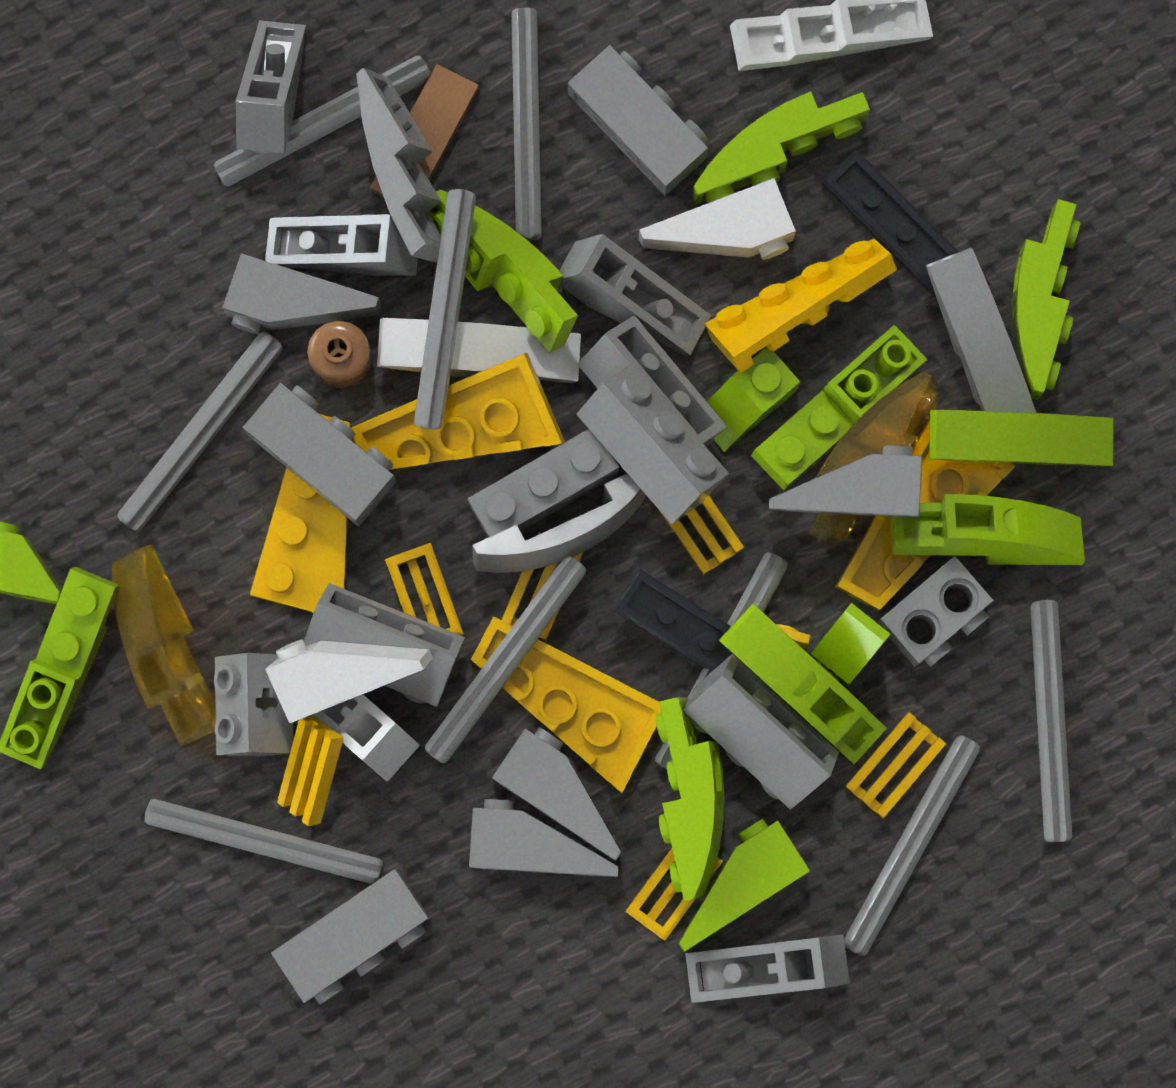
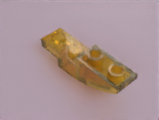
M922 372L900 384L878 400L844 434L826 459L816 478L870 454H882L884 445L913 447V453L918 441V436L914 435L922 417L925 419L930 418V410H935L940 398V393L936 391L939 384L934 377L926 372ZM819 513L809 534L816 540L834 548L838 539L844 541L849 536L857 516L851 514Z
M149 544L112 563V582L120 585L114 599L115 612L127 660L147 708L149 709L157 704L161 705L180 746H183L215 732L216 704L183 638L194 632L192 625L152 544Z

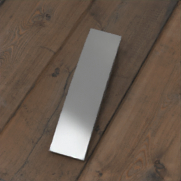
M362 68L356 73L362 123L373 169L389 213L411 256L436 263L438 261L441 235L428 212L438 205L441 200L419 164L433 151L387 76Z
M968 248L927 264L926 268L955 354L961 358L976 403L980 405L981 410L1036 413L1012 343L973 249Z

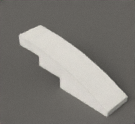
M835 0L831 5L786 9L779 16L736 19L730 25L739 71L794 65L929 40L933 37L926 0Z
M380 319L377 367L421 372L429 320ZM458 322L450 376L470 377L521 354L528 353L539 380L575 383L579 377V366L577 363L580 359L581 334L570 333L563 348L549 353L541 342L529 332L527 327Z

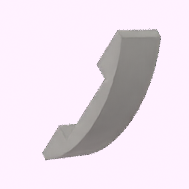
M627 473L604 484V505L525 541L518 526L515 525L473 544V564L477 571L509 573L527 571L559 563L565 556L574 557L609 537L636 512L647 495Z

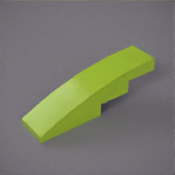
M930 410L929 459L993 464L1113 466V418L1021 412Z

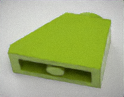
M768 347L752 359L754 365L742 373L737 371L707 401L727 426L714 439V442L723 452H726L798 390L800 381L777 354L769 350Z
M0 522V594L57 605L62 589L31 541L18 534L19 526Z
M851 603L811 652L810 656L846 688L881 647L890 633Z

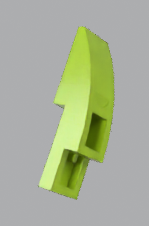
M810 91L764 114L734 137L706 167L694 185L693 198L696 205L705 201L710 203L735 193L734 190L750 184L755 186L773 178L778 182L780 180L779 173L785 171L787 164L784 151L789 150L792 156L800 155L814 149L818 145L816 139L834 133L836 139H842L860 131L863 128L861 122L867 120L870 111L863 92L818 109Z
M443 190L436 191L441 202L428 212L440 235L442 234L448 193ZM475 206L465 277L477 291L493 286L502 300L508 303L527 326L529 332L541 342L549 353L563 348L578 315L557 291L563 278L562 273L523 236L487 211Z
M1060 199L1056 201L1051 210L1043 242L1038 243L1026 239L1021 247L1014 278L1012 330L1015 354L1031 398L1036 400L1043 395L1045 389H1054L1061 365L1060 362L1053 361L1058 343L1066 344L1073 324V317L1066 315L1070 301L1051 296L1052 292L1056 294L1061 292L1068 268L1060 264L1065 247L1073 248L1080 227V221L1073 219L1077 204Z
M893 325L828 382L819 394L758 446L751 456L783 490H786L876 410L928 359Z
M944 494L941 503H920V518L890 516L893 555L986 556V562L990 565H1083L1085 562L1081 517L1041 504L992 496Z
M76 566L70 569L37 657L30 661L0 739L1 753L38 769L44 768L64 729L108 628L105 626V623L120 587L119 584Z
M753 603L719 640L853 764L863 756L887 729L857 698Z
M676 697L659 702L662 713L656 714V724L662 742L669 743L672 761L667 762L668 778L674 791L679 790L681 799L662 803L664 814L659 815V826L664 842L666 844L671 843L675 862L670 864V875L673 887L676 892H682L684 901L704 897L714 871L723 828L724 782L718 743L716 741L698 743L695 726L690 721L689 716L683 711L688 698Z

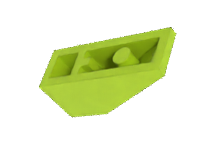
M761 819L738 834L743 843L732 851L678 942L684 952L810 872L779 821L768 827L764 819Z

